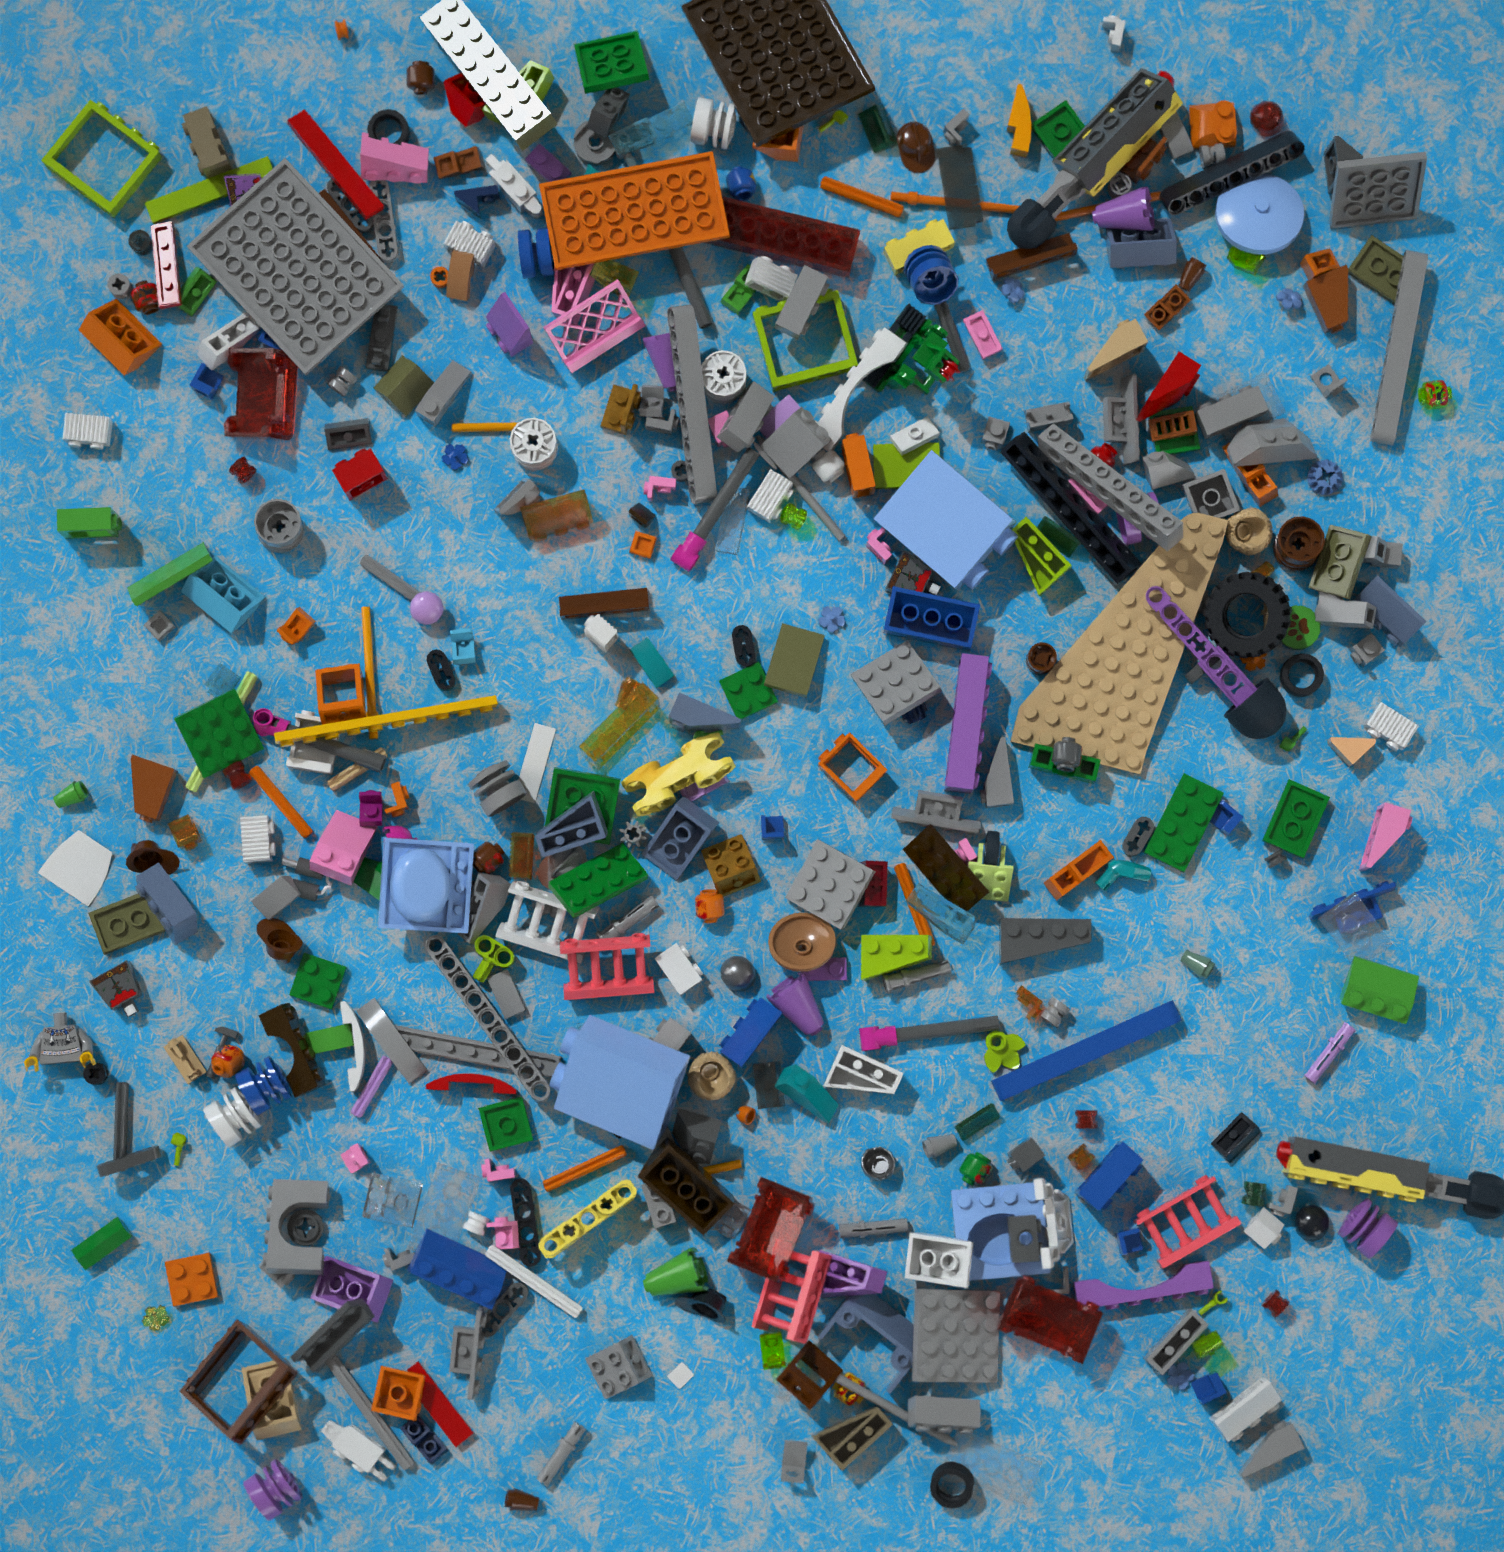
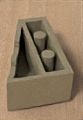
M208 106L184 114L185 122L182 123V127L186 136L190 135L192 143H189L193 155L198 156L200 162L197 163L201 175L211 178L232 170Z
M876 1405L813 1433L811 1437L843 1471L889 1429L893 1423Z

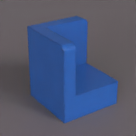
M201 363L190 383V387L192 390L212 400L224 377L208 368L206 364Z
M1222 800L1218 804L1210 823L1227 836L1241 821L1243 816Z
M761 815L762 840L784 839L783 816L765 817V815Z
M1136 1227L1115 1233L1121 1255L1143 1250L1139 1235L1140 1228Z
M1216 1371L1191 1382L1197 1399L1202 1405L1227 1393Z

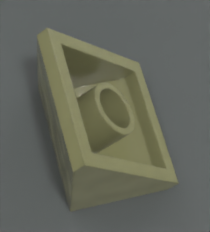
M402 355L373 389L407 417L420 403L434 382L417 364Z

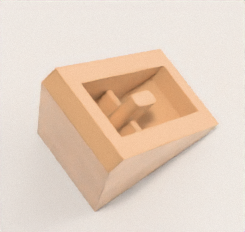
M1330 737L1327 744L1350 767L1376 743V739Z

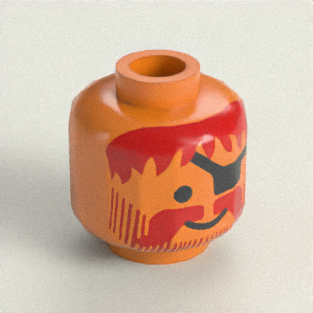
M715 889L700 891V894L695 897L696 916L703 919L704 923H716L717 919L724 915L723 895Z
M223 1046L211 1058L212 1069L215 1074L223 1078H231L244 1067L245 1056L243 1051L237 1046Z

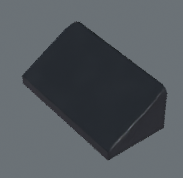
M1241 1112L1215 1138L1211 1145L1231 1163L1261 1130Z

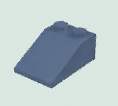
M682 693L678 694L668 717L672 728L684 732L685 729L688 731L739 729L741 726L740 718Z
M683 796L674 805L641 854L671 877L678 880L720 822Z

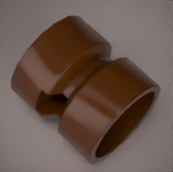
M1043 642L1033 645L1026 656L1027 668L1036 675L1047 674L1051 671L1057 659L1055 649L1050 644Z

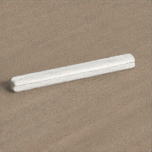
M491 1245L488 1248L485 1256L572 1317L576 1318L581 1313L582 1306L496 1246Z

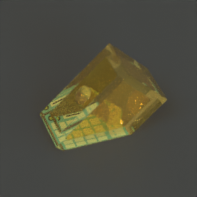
M609 260L594 263L590 276L604 288L618 279L627 296L630 297L639 271ZM618 288L611 291L614 294H620Z

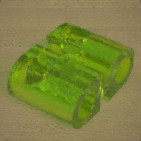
M1216 1330L1206 1336L1205 1334L1200 1336L1199 1340L1191 1344V1348L1199 1361L1209 1355H1214L1217 1350L1224 1346Z

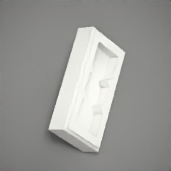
M926 417L890 435V440L899 453L904 455L939 437L940 432L929 417Z

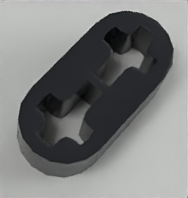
M745 625L736 626L732 631L736 662L739 666L747 668L755 662L752 633ZM739 630H743V633L748 634L745 637L744 645H741L740 638L735 637V635L739 634ZM743 648H746L748 655H752L748 663H744V660L739 659L743 655Z
M432 650L427 655L426 660L433 679L439 689L443 691L451 690L455 686L456 680L448 659L441 650ZM436 654L438 657H443L440 660L442 666L440 669H438L435 663L431 664V661L434 660L433 656ZM443 671L447 678L451 677V680L448 681V686L439 683L442 680L440 673Z

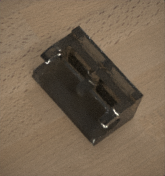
M780 1062L753 1064L758 1109L784 1107V1093L774 1087L781 1075Z

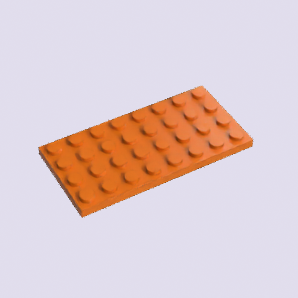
M713 151L539 184L555 270L730 238Z

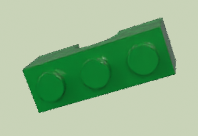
M1035 743L1028 768L1091 784L1095 783L1101 759L1082 755L1081 764L1074 771H1061L1052 762L1053 748Z

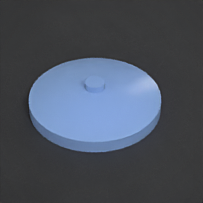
M1265 173L1220 194L1215 208V219L1220 233L1234 247L1252 254H1271L1286 248L1297 238L1304 220V207L1300 196L1289 183L1277 176Z

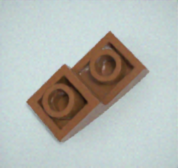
M1175 284L1144 316L1160 331L1191 299Z

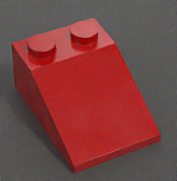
M1179 351L1149 396L1136 420L1140 422L1176 404L1183 395L1188 396L1201 376L1197 372L1202 365Z

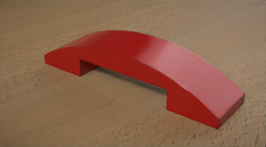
M472 1073L448 1075L426 1084L427 1090L450 1091V1082L494 1084L493 1093L517 1094L516 1088L502 1080Z

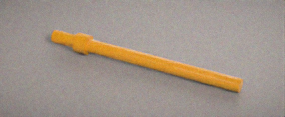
M365 606L361 607L367 697L366 717L379 715V712L376 711L370 607ZM369 730V739H378V731L370 732Z

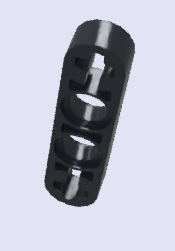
M517 1179L512 1182L510 1192L514 1219L518 1222L520 1259L524 1265L534 1266L541 1259V1251L538 1246L539 1237L532 1190L527 1180ZM519 1182H522L523 1186H527V1190L523 1192L524 1198L529 1196V1202L521 1201L516 1203L515 1199H520V1193L515 1192L514 1187H517ZM523 1204L529 1206L531 1210L530 1215L526 1218L518 1215V1208ZM530 1227L533 1230L534 1236L531 1240H524L522 1238L521 1231L523 1228ZM535 1241L536 1247L531 1246L532 1253L537 1254V1257L533 1259V1263H530L529 1259L524 1258V1255L528 1254V1248L525 1247L523 1249L522 1243L530 1244Z

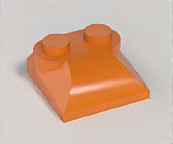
M1222 100L1217 103L1189 106L1190 136L1193 149H1200V146L1203 145L1212 147L1218 143H1223L1224 148L1236 146V115L1233 102Z
M381 1366L371 1411L416 1421L417 1415L421 1411L420 1401L425 1375Z

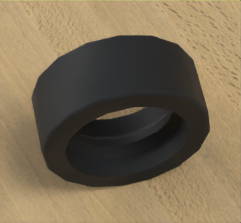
M390 109L381 110L369 120L367 127L369 138L378 140L376 137V127L383 120L391 119L398 122L402 131L400 138L393 144L401 145L402 142L408 143L410 136L409 126L404 116L399 112Z
M1300 653L1293 655L1283 664L1280 670V681L1283 688L1291 695L1297 697H1305L1319 689L1324 678L1322 664L1310 654ZM1303 662L1309 664L1314 669L1315 678L1309 687L1298 688L1291 683L1289 670L1294 664Z
M945 1462L935 1469L932 1474L930 1491L938 1504L947 1508H959L967 1504L972 1497L974 1479L973 1474L966 1466L957 1462ZM944 1475H957L964 1480L966 1487L964 1492L959 1495H948L939 1488V1480Z

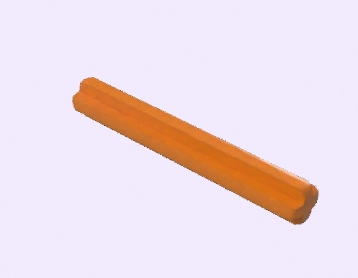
M826 176L822 178L821 189L896 217L902 215L904 206Z
M259 766L253 767L249 774L303 838L309 837L313 832L311 827Z
M900 863L894 867L918 933L919 935L932 936V946H934V937L905 863Z
M623 1145L615 1147L544 1180L543 1186L547 1192H550L625 1157L627 1152Z

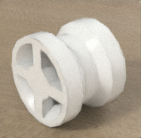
M469 1211V1219L462 1228L484 1236V1227L486 1223H489L490 1219Z

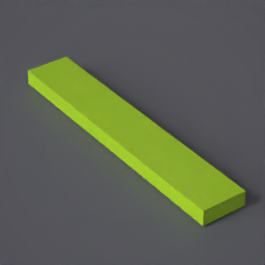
M266 156L145 202V205L154 225L228 197L224 175L260 174L262 179L273 167L269 157Z

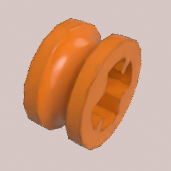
M343 19L342 22L335 21L338 40H341L342 37L349 39L346 19Z
M438 266L431 271L430 278L435 287L444 288L447 286L448 270L446 268ZM437 273H438L439 275H441L442 273H445V275H444L445 280H444V281L439 280V281L437 282V281H435V280H437V278H436L435 275H436Z

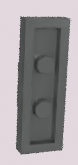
M384 305L373 316L366 369L389 371L398 311L397 306Z

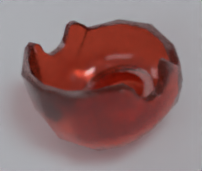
M1262 101L1256 104L1250 112L1251 125L1261 136H1273L1280 132L1284 125L1283 111L1273 101Z

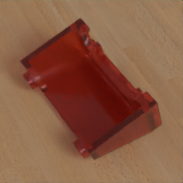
M229 348L228 365L233 371L238 372L236 416H229L224 422V436L230 438L290 440L294 434L298 367L280 349Z
M760 1177L757 1185L760 1195H755V1203L741 1238L736 1243L739 1249L736 1248L734 1252H730L727 1262L779 1283L781 1279L785 1280L788 1276L790 1267H787L807 1215H812L815 1203L812 1202L813 1197Z
M1023 1275L1022 1278L1017 1277L997 1322V1330L1007 1334L1013 1331L1015 1336L1029 1339L1058 1351L1064 1356L1067 1353V1356L1071 1357L1073 1361L1083 1364L1103 1315V1312L1099 1310L1100 1305L1091 1301H1087L1085 1304L1035 1283L1036 1279L1030 1276Z

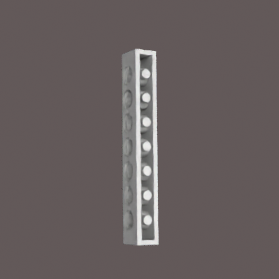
M1054 423L1038 436V447L1053 464L1167 552L1183 538V522Z

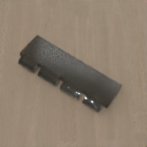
M963 145L937 148L949 230L975 227V223L983 222L981 205H977L980 204L978 185H974L977 183L975 166L971 165L974 163L972 148H963Z

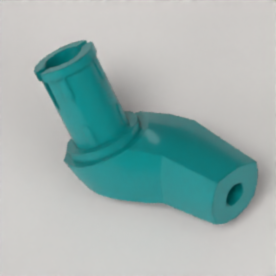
M1111 860L1108 862L1107 870L1095 883L1106 892L1118 877L1149 881L1151 869L1130 861Z

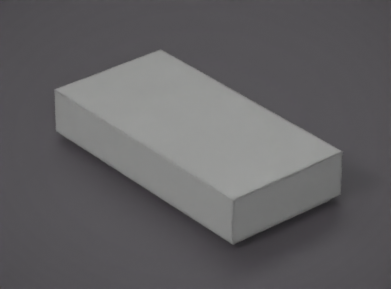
M508 969L487 978L505 1020L526 1011Z

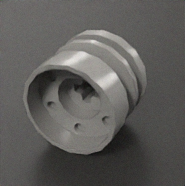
M282 499L269 500L262 504L255 513V530L265 548L271 552L284 553L298 546L302 540L304 528L299 511L292 503ZM278 525L283 526L281 532H277L276 530L278 529Z
M507 760L485 768L468 783L471 790L480 787L474 793L476 798L483 795L487 796L480 804L487 817H492L502 812L527 794L520 780L508 782L515 772L509 770L503 773L510 767Z

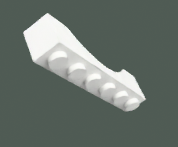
M885 327L883 330L879 329L872 338L874 343L870 349L866 347L859 357L861 362L858 366H853L846 375L849 379L845 385L840 384L833 394L836 396L833 402H828L821 411L823 416L819 422L815 420L819 426L826 429L829 437L832 439L824 447L826 451L834 450L845 434V411L855 388L874 370L886 364L896 362L908 345L906 341Z

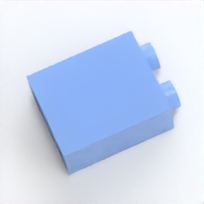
M932 450L874 517V520L958 590L964 584L973 590L989 572V569L982 564L988 555L995 550L1002 556L1018 538V535L1011 530L1016 521Z
M589 1015L580 1030L569 1027L562 1041L560 1052L569 1055L567 1065L561 1062L557 1065L550 1082V1088L559 1091L554 1109L654 1150L668 1127L690 1056Z

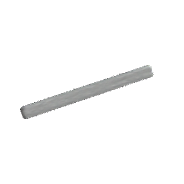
M335 1355L326 1365L401 1468L407 1470L414 1464L413 1459L378 1412L371 1411L372 1403L338 1356Z

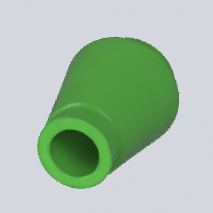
M73 781L54 796L53 799L56 806L62 808L85 801L89 793L82 781Z

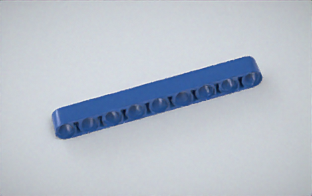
M1169 1001L991 1080L999 1100L1003 1101L1182 1021V1018L1174 1001Z

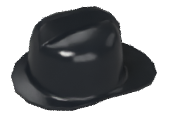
M708 1288L706 1291L696 1292L691 1298L677 1297L674 1301L679 1308L687 1312L706 1317L718 1323H724L726 1320L722 1313L727 1297L713 1289Z

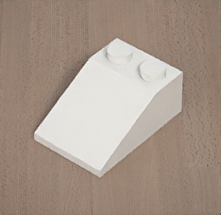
M910 1233L905 1278L968 1288L973 1242L929 1233Z

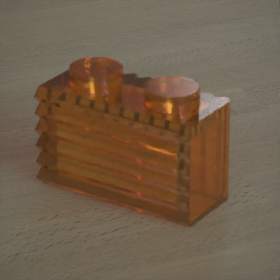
M512 832V838H510L512 841L510 843L512 845L510 847L511 855L509 856L511 864L509 865L510 873L508 875L511 879L532 880L534 834Z

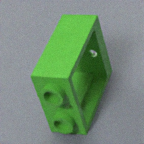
M111 507L57 509V532L65 539L119 537V531L122 530V519L118 517V514Z

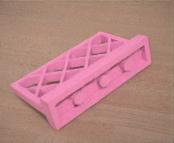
M617 279L543 328L559 353L562 362L573 373L646 325L639 317L620 281ZM618 288L620 292L618 301L608 300L610 292ZM594 302H602L599 313L589 312L591 304ZM606 304L616 305L613 316L604 314ZM621 306L630 309L631 314L625 318L618 317ZM577 313L583 314L581 325L571 324L572 317ZM588 316L598 317L595 328L585 326ZM602 318L612 320L610 327L606 330L599 329ZM558 325L565 326L562 337L554 336L551 330ZM569 327L579 329L576 340L567 338ZM584 330L593 332L592 339L588 342L581 341ZM565 342L575 344L573 351L565 356L563 352Z

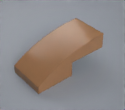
M457 250L452 251L446 297L467 301L470 298V280L474 275L475 254Z

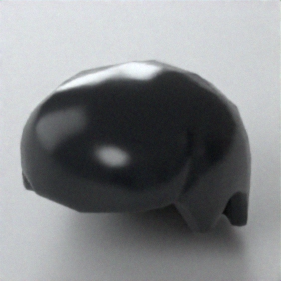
M1311 1204L1302 1207L1295 1217L1296 1232L1307 1241L1314 1242L1322 1239L1329 1229L1328 1214L1320 1206Z

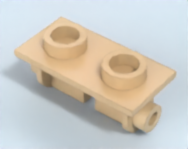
M183 1035L170 1040L164 1046L167 1054L187 1084H190L207 1072Z

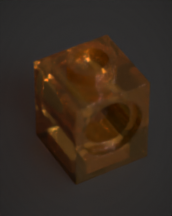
M189 814L168 823L179 849L192 850L198 847V842L202 841L192 816Z

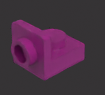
M374 790L359 792L360 826H383L382 793Z

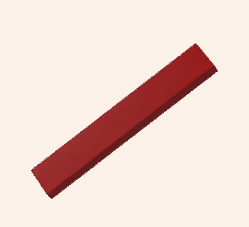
M305 109L287 120L288 126L365 220L384 209L382 202Z

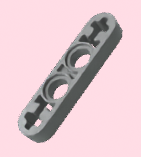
M386 180L371 181L369 188L382 204L387 205L389 208L387 214L379 215L377 213L373 216L378 254L383 262L392 263L397 260L399 252L390 188ZM377 184L385 187V189H382L383 199H379L377 190H374L377 188ZM382 226H389L391 228L389 236L384 237L379 234ZM384 242H389L391 251H394L390 254L391 257H386V254H382V252L386 251Z

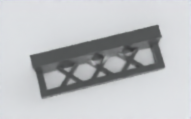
M364 1299L351 1300L343 1304L291 1356L292 1361L305 1360L313 1373L319 1372L375 1317Z

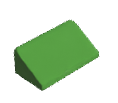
M195 267L180 288L182 306L177 307L192 317L217 281L201 268Z

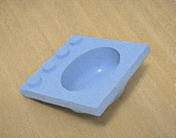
M384 838L378 928L468 933L474 843Z
M1034 1182L951 1190L955 1238L973 1242L969 1281L1050 1273V1269H1042L1041 1256H1039L1040 1261L1011 1263L1007 1216L1036 1215V1219L1041 1221V1233H1037L1038 1242H1042L1043 1248L1048 1247L1045 1237L1043 1199L1036 1200ZM1023 1232L1019 1237L1022 1245L1029 1244L1032 1239L1029 1232Z

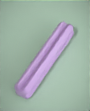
M382 1056L354 1104L351 1113L356 1117L361 1118L392 1066L393 1062L387 1056Z

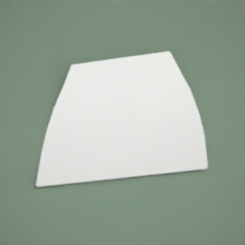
M78 830L51 854L38 873L89 906L106 878L112 852Z

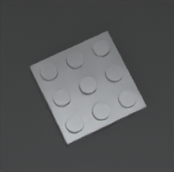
M908 640L851 674L852 679L884 726L942 691Z
M817 839L785 898L840 930H844L876 871Z

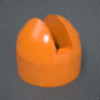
M749 1106L738 1108L740 1112L736 1114L737 1119L745 1125H750L755 1119L756 1110Z

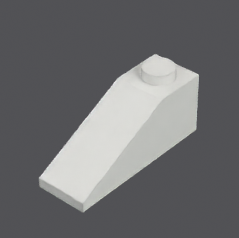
M245 312L203 339L197 356L213 370L233 356L262 328Z

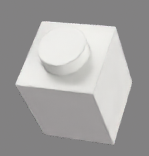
M1263 1207L1250 1220L1244 1232L1265 1249L1270 1243L1275 1245L1282 1237L1280 1232L1284 1224Z

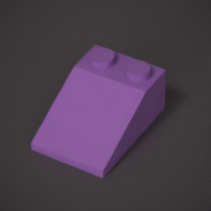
M503 292L486 315L488 323L485 326L492 336L496 334L500 341L497 344L504 354L508 352L513 357L533 344L530 328L506 292Z
M325 1256L323 1275H318L310 1299L339 1309L347 1301L363 1298L375 1316L371 1321L378 1323L393 1279Z

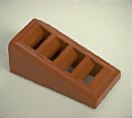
M1193 410L1148 420L1152 442L1195 435L1197 433ZM1187 418L1189 426L1188 429H1185L1183 419ZM1175 420H1178L1179 431H1176ZM1165 422H1169L1171 433H1167ZM1158 423L1161 425L1162 435H1158L1156 426Z

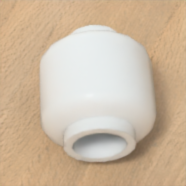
M823 449L813 457L816 461L813 463L812 469L823 482L830 481L832 483L844 473L845 463L834 450L825 452Z

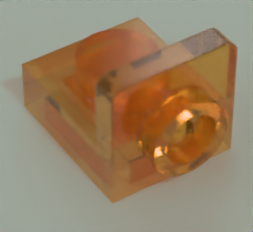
M1021 985L1015 992L1018 995L1017 1000L1026 1007L1029 1004L1032 1006L1025 1018L1028 1020L1031 1017L1036 1019L1043 1009L1040 1006L1043 1001Z

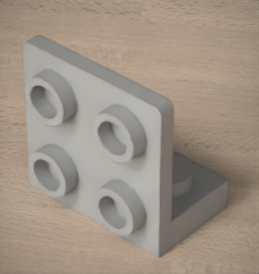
M633 1335L586 1358V1362L605 1399L631 1388L652 1376Z

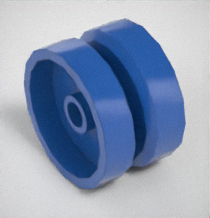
M537 229L536 243L533 242L530 230L518 231L519 257L523 279L535 278L536 264H539L540 274L543 277L554 276V260L548 229Z

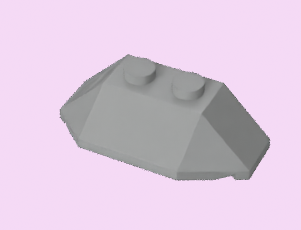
M1285 418L1244 422L1227 447L1233 467L1316 459L1317 457L1310 438Z

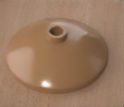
M794 913L782 918L773 926L769 934L768 946L771 956L780 966L792 971L806 972L815 970L829 961L835 951L836 937L833 928L825 920L811 913Z

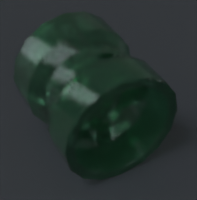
M1244 1181L1243 1188L1247 1195L1242 1196L1241 1204L1264 1207L1265 1200L1261 1195L1266 1191L1267 1184Z

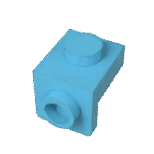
M460 628L451 630L453 664L476 663L475 641L472 629Z

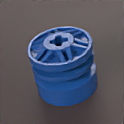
M927 245L915 249L907 257L904 263V273L919 301L929 305L940 304L947 301L955 293L959 279L944 250L938 246Z
M270 1056L264 1058L267 1069H265L260 1061L256 1063L258 1074L255 1075L250 1068L235 1074L237 1083L246 1101L257 1116L271 1109L268 1098L272 1097L277 1104L282 1103L279 1092L286 1100L292 1097L285 1074Z

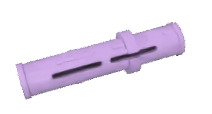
M1344 1022L1333 1038L1330 1037L1328 1040L1329 1044L1304 1076L1316 1084L1340 1050L1343 1051L1345 1049L1344 1045L1356 1030ZM1341 1036H1343L1342 1040L1338 1043L1335 1049L1331 1051V1049L1335 1046V1044L1338 1042ZM1327 1055H1329V1057L1325 1060V1062L1322 1064L1319 1070H1317L1321 1062L1325 1059Z

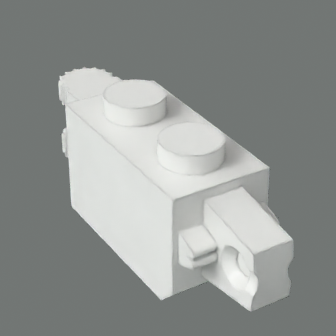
M492 154L485 159L486 164L491 168V171L488 173L494 184L498 185L499 190L521 214L526 210L531 217L541 218L543 216V209L538 202L536 191L508 161L502 160L499 162Z
M329 1420L323 1427L321 1432L333 1443L331 1445L335 1448L333 1452L342 1459L347 1457L353 1462L352 1467L360 1473L364 1471L367 1473L371 1472L385 1482L388 1477L384 1472L374 1467L376 1462L379 1460L388 1469L393 1470L396 1467L392 1461L382 1455L386 1448L355 1425L343 1427Z

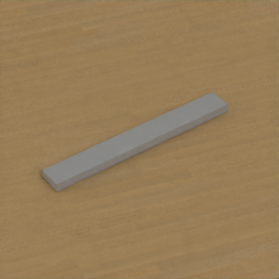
M394 1025L413 1052L511 1070L492 1043ZM512 1050L509 1052L508 1058L516 1061L520 1058V1052ZM524 1050L541 1075L552 1078L562 1057ZM530 1068L522 1070L524 1073L534 1074V1071Z

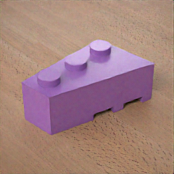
M822 1250L819 1251L832 1256L821 1298L879 1294L882 1292L888 1271Z

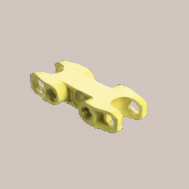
M720 733L697 737L681 747L683 756L662 767L658 761H651L638 767L621 782L626 792L647 789L645 796L632 806L636 815L640 817L660 812L675 803V792L695 782L699 788L709 787L730 773L736 767L731 757L710 760L713 751L720 748L724 743Z
M622 1180L576 1215L541 1238L538 1246L544 1257L554 1258L573 1245L582 1236L631 1203L637 1194V1189L631 1180ZM621 1188H628L631 1191V1195L623 1198L619 1195L618 1191ZM604 1202L610 1204L609 1209H603L602 1205ZM590 1213L594 1216V1222L591 1225L582 1223L581 1218L584 1214ZM567 1229H572L573 1235H566L565 1231ZM549 1240L557 1243V1248L553 1251H547L544 1247L545 1243Z

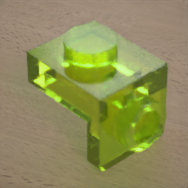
M1232 246L1227 259L1234 268L1256 275L1266 256L1264 254L1247 253Z
M782 1333L760 1334L763 1370L786 1367Z

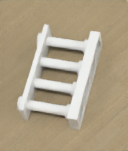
M513 881L508 892L515 894L508 922H501L495 937L568 959L567 954H560V942L564 941L559 938L567 911L553 893L530 887L528 883L523 881ZM524 897L537 901L528 929L520 928L516 924ZM545 904L558 908L551 935L548 936L539 934L538 931ZM598 907L579 916L573 936L574 939L582 940L588 917L594 919L598 912ZM586 952L576 953L577 963H582Z

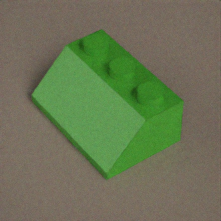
M1354 956L1340 994L1341 1004L1407 1024L1414 1004L1419 976Z

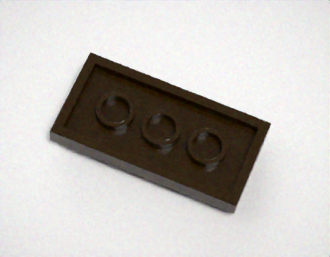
M932 824L927 826L902 849L960 917L989 893L988 889Z

